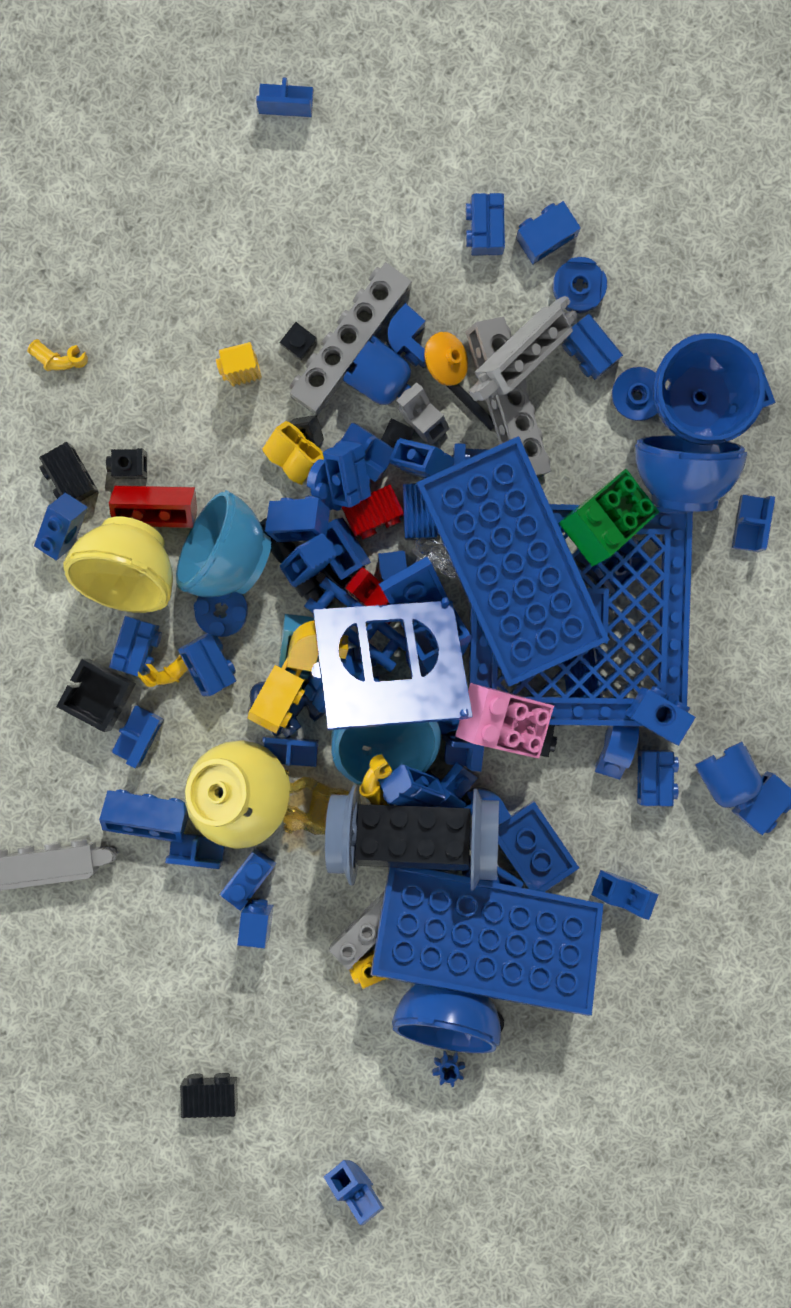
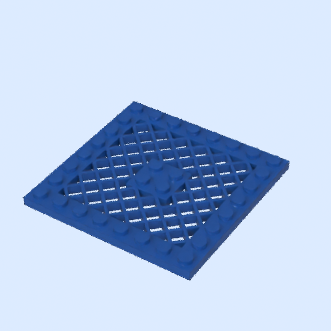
M549 504L558 525L562 519L579 506ZM656 507L659 513L636 533L645 536L637 544L632 538L628 540L627 543L632 549L624 557L616 551L613 556L618 562L609 571L601 562L596 565L604 574L596 584L585 575L592 568L590 563L582 570L578 567L583 581L590 587L587 590L606 633L616 644L607 653L600 646L594 647L602 657L593 666L583 657L588 652L586 651L575 656L566 666L562 663L558 664L561 671L552 679L543 671L540 672V676L547 684L538 693L528 684L536 676L534 675L521 681L510 694L516 695L525 687L533 696L521 697L553 705L554 708L549 725L642 726L625 716L635 698L624 697L632 689L638 694L640 688L637 684L646 675L655 684L654 687L667 694L666 700L673 704L677 700L687 706L693 511H679ZM559 525V527H560V529H561V532L564 533L563 536H564V538L566 539V538L569 537V536L566 534V532L563 530V528ZM656 535H662V542L656 537ZM649 539L659 548L650 558L641 549ZM577 548L571 553L573 558L580 553V550ZM635 552L645 561L637 571L627 562ZM662 554L660 569L654 561ZM621 566L631 574L623 584L613 576ZM649 566L658 575L650 585L640 576ZM607 579L617 588L610 597L608 588H599ZM634 580L644 588L636 598L626 590ZM660 582L661 598L653 590ZM621 593L631 602L622 612L612 603ZM647 594L657 602L649 612L639 604ZM471 606L470 635L472 639L470 641L469 686L470 683L496 690L498 686L501 691L509 693L501 684L504 677L502 674L498 677V664ZM634 607L644 616L635 626L625 617ZM610 608L616 617L608 624ZM659 610L660 625L652 617ZM620 621L630 629L621 639L611 631ZM647 621L657 630L649 639H646L638 631ZM633 635L643 643L634 653L624 644ZM658 637L659 652L651 645ZM619 648L629 656L620 667L610 658ZM648 648L656 658L645 667L637 657ZM578 661L588 669L579 680L569 671ZM607 661L615 671L604 680L596 670ZM632 662L642 670L633 680L624 672ZM659 664L657 679L651 671ZM566 674L574 684L563 693L555 683ZM593 674L601 685L591 694L582 684ZM620 675L628 685L618 694L610 684ZM552 687L561 697H544L543 695ZM579 688L587 697L569 696ZM606 688L615 698L597 696ZM665 707L658 709L656 713L658 721L666 717L667 710Z

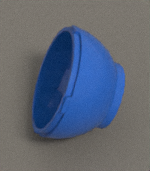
M716 333L695 334L674 345L664 356L655 375L653 401L662 422L676 436L687 442L699 445L721 444L745 433L756 421L763 408L765 398V372L758 357L756 358L753 352L734 338ZM666 381H669V382H670V383H669V386H668V388L666 389V387H665ZM696 393L703 394V402L696 400ZM731 405L737 407L735 413L729 412Z
M663 435L638 439L635 445L638 473L642 482L652 494V503L659 507L679 511L700 512L718 508L719 499L726 495L739 480L747 459L745 448L729 441L717 445H699L687 442L676 435Z
M415 984L401 998L392 1019L393 1031L400 1036L440 1049L465 1053H491L500 1045V1020L496 1007L489 997Z

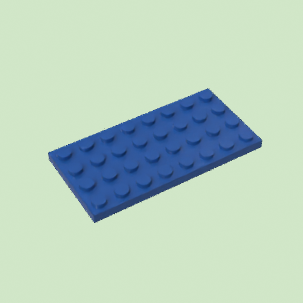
M519 436L416 483L508 687L610 641Z
M388 867L371 975L592 1016L604 904L479 880L475 890L471 891V878L428 869Z

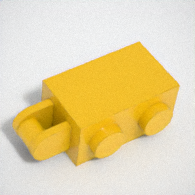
M287 659L282 668L274 665L247 719L274 733L278 732L280 726L286 728L292 717V713L288 712L293 703L299 704L305 690L301 689L304 680L299 678L303 670L290 668L296 672L295 675L286 671Z

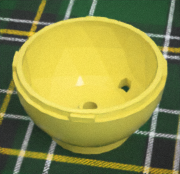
M111 517L104 520L101 526L92 529L78 539L63 562L65 576L77 591L101 605L120 611L147 613L161 610L167 606L173 586V571L168 554L164 549L165 542L163 537L150 525L133 518Z
M241 740L225 742L215 746L197 760L187 778L185 805L189 818L207 839L218 845L235 849L257 846L269 838L283 821L288 807L289 791H291L289 776L286 775L285 769L278 758L268 748L260 744ZM220 788H223V796L220 798L218 791ZM251 808V815L249 817L245 816L244 814Z

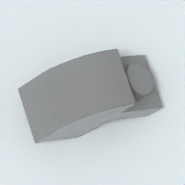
M417 382L411 388L405 390L401 397L396 400L399 405L397 409L428 445H432L450 429L444 415L430 403L424 389Z

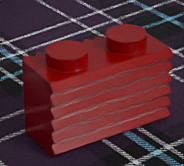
M391 484L372 492L370 497L360 500V503L353 507L342 506L356 538L361 536L362 540L377 534L375 529L383 525L388 529L401 523L400 518L404 516V512Z

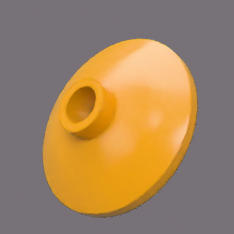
M438 332L432 335L426 343L424 353L426 366L430 374L436 381L446 386L460 383L465 378L468 370V357L463 344L456 336L448 332Z

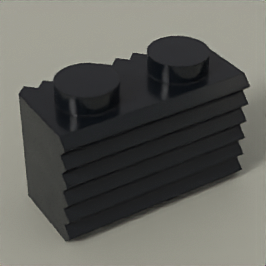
M64 442L62 445L39 457L43 464L39 468L47 480L51 479L56 488L53 489V493L57 499L64 493H67L81 502L98 492L95 483L75 448L70 443Z
M199 1073L188 1075L180 1085L181 1118L234 1117L238 1110L237 1077H230L229 1073H217L214 1077L203 1078V1074Z

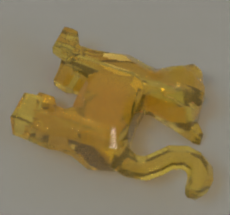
M285 770L286 775L289 776V771ZM302 777L294 783H290L291 791H289V794L298 793L304 788H309L312 795L310 806L306 813L296 806L288 804L283 818L284 831L292 834L297 830L304 829L314 835H325L330 796L332 794L348 795L350 791L341 788H331L310 777Z

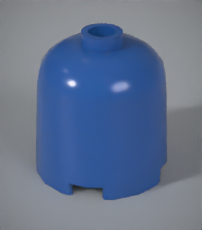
M374 335L353 361L355 366L350 372L347 371L343 378L345 383L379 405L391 404L397 397L400 398L405 390L411 388L407 384L411 376L409 364Z
M741 741L724 749V756L716 759L712 755L695 764L697 772L711 796L718 805L724 808L738 806L739 810H743L755 804L753 798L761 792L763 787L761 775L747 747Z

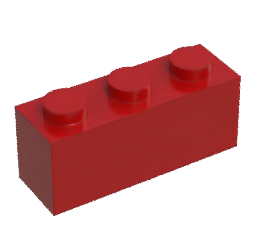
M114 486L108 503L111 517L133 518L151 527L193 528L197 514L195 487Z

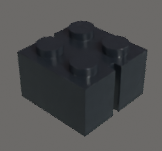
M81 659L70 679L74 683L81 682L80 686L76 684L67 685L56 707L102 732H108L112 730L123 710L118 706L126 704L136 683L91 659Z

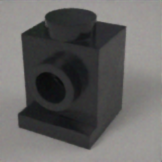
M143 448L111 449V456L106 457V470L111 472V476L115 479H147V452ZM128 458L129 464L126 467H121V460Z

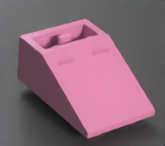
M470 683L468 692L473 717L459 721L455 736L476 745L539 759L554 706Z

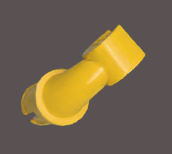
M39 339L31 342L27 349L30 355L34 356L44 365L43 367L46 371L67 370L73 367L82 368L88 362L85 352L79 358H75L80 352L77 345L71 346L67 351V356L63 357L57 352L53 353Z
M179 655L168 667L164 666L163 671L158 672L153 665L146 664L150 669V673L141 675L138 672V677L147 687L173 682L179 683V679L188 668L181 655Z
M381 754L374 756L370 760V768L366 772L359 789L360 794L367 798L372 805H388L383 797V791L378 780L388 777L393 770Z

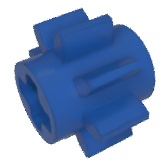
M445 1050L443 1052L444 1056L441 1059L434 1058V1063L438 1067L434 1068L432 1072L433 1076L440 1075V1085L446 1082L454 1087V1082L457 1079H464L463 1073L459 1070L466 1068L465 1062H458L457 1052L452 1056L448 1055ZM451 1065L453 1066L454 1071L449 1069L447 1072H444V1067L449 1068Z

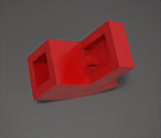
M363 567L351 578L350 583L346 586L350 594L365 606L390 605L379 585L380 582Z

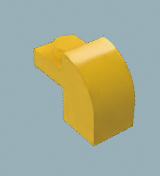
M314 621L306 622L294 631L288 649L287 667L312 671V667L318 658ZM343 635L339 643V657L346 659L348 636Z

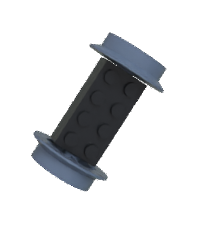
M354 784L348 795L332 794L329 799L325 829V862L327 872L345 874L349 885L353 886L356 881L358 866L469 871L471 851V891H474L479 880H497L499 801L482 800L478 790L474 788L471 828V808L361 804L359 786Z

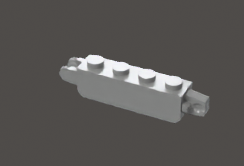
M561 297L549 307L541 308L474 372L479 380L469 391L474 401H483L488 397L493 398L496 395L511 392L573 332L571 324L578 315L573 310L564 313L563 310L570 304L568 297Z
M87 839L73 840L71 845L62 847L61 842L49 843L44 845L45 849L35 850L34 846L18 848V853L8 854L7 849L0 850V891L89 879L98 871L99 866L107 865L117 858L118 852L115 847L110 845L108 847H96V842L88 843Z

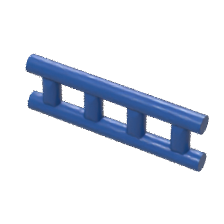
M327 577L319 585L326 590L317 602L309 598L304 605L305 608L313 613L314 609H326L335 597L347 607L363 606ZM385 622L369 623L366 630L370 657L391 672L396 663L390 658L398 647L404 651L407 650L406 638ZM349 628L344 635H347L348 640L360 649L358 634ZM377 630L390 639L382 652L369 643Z

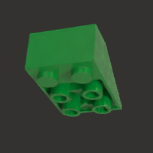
M624 469L562 519L559 525L593 567L611 557L659 513V510L629 471Z

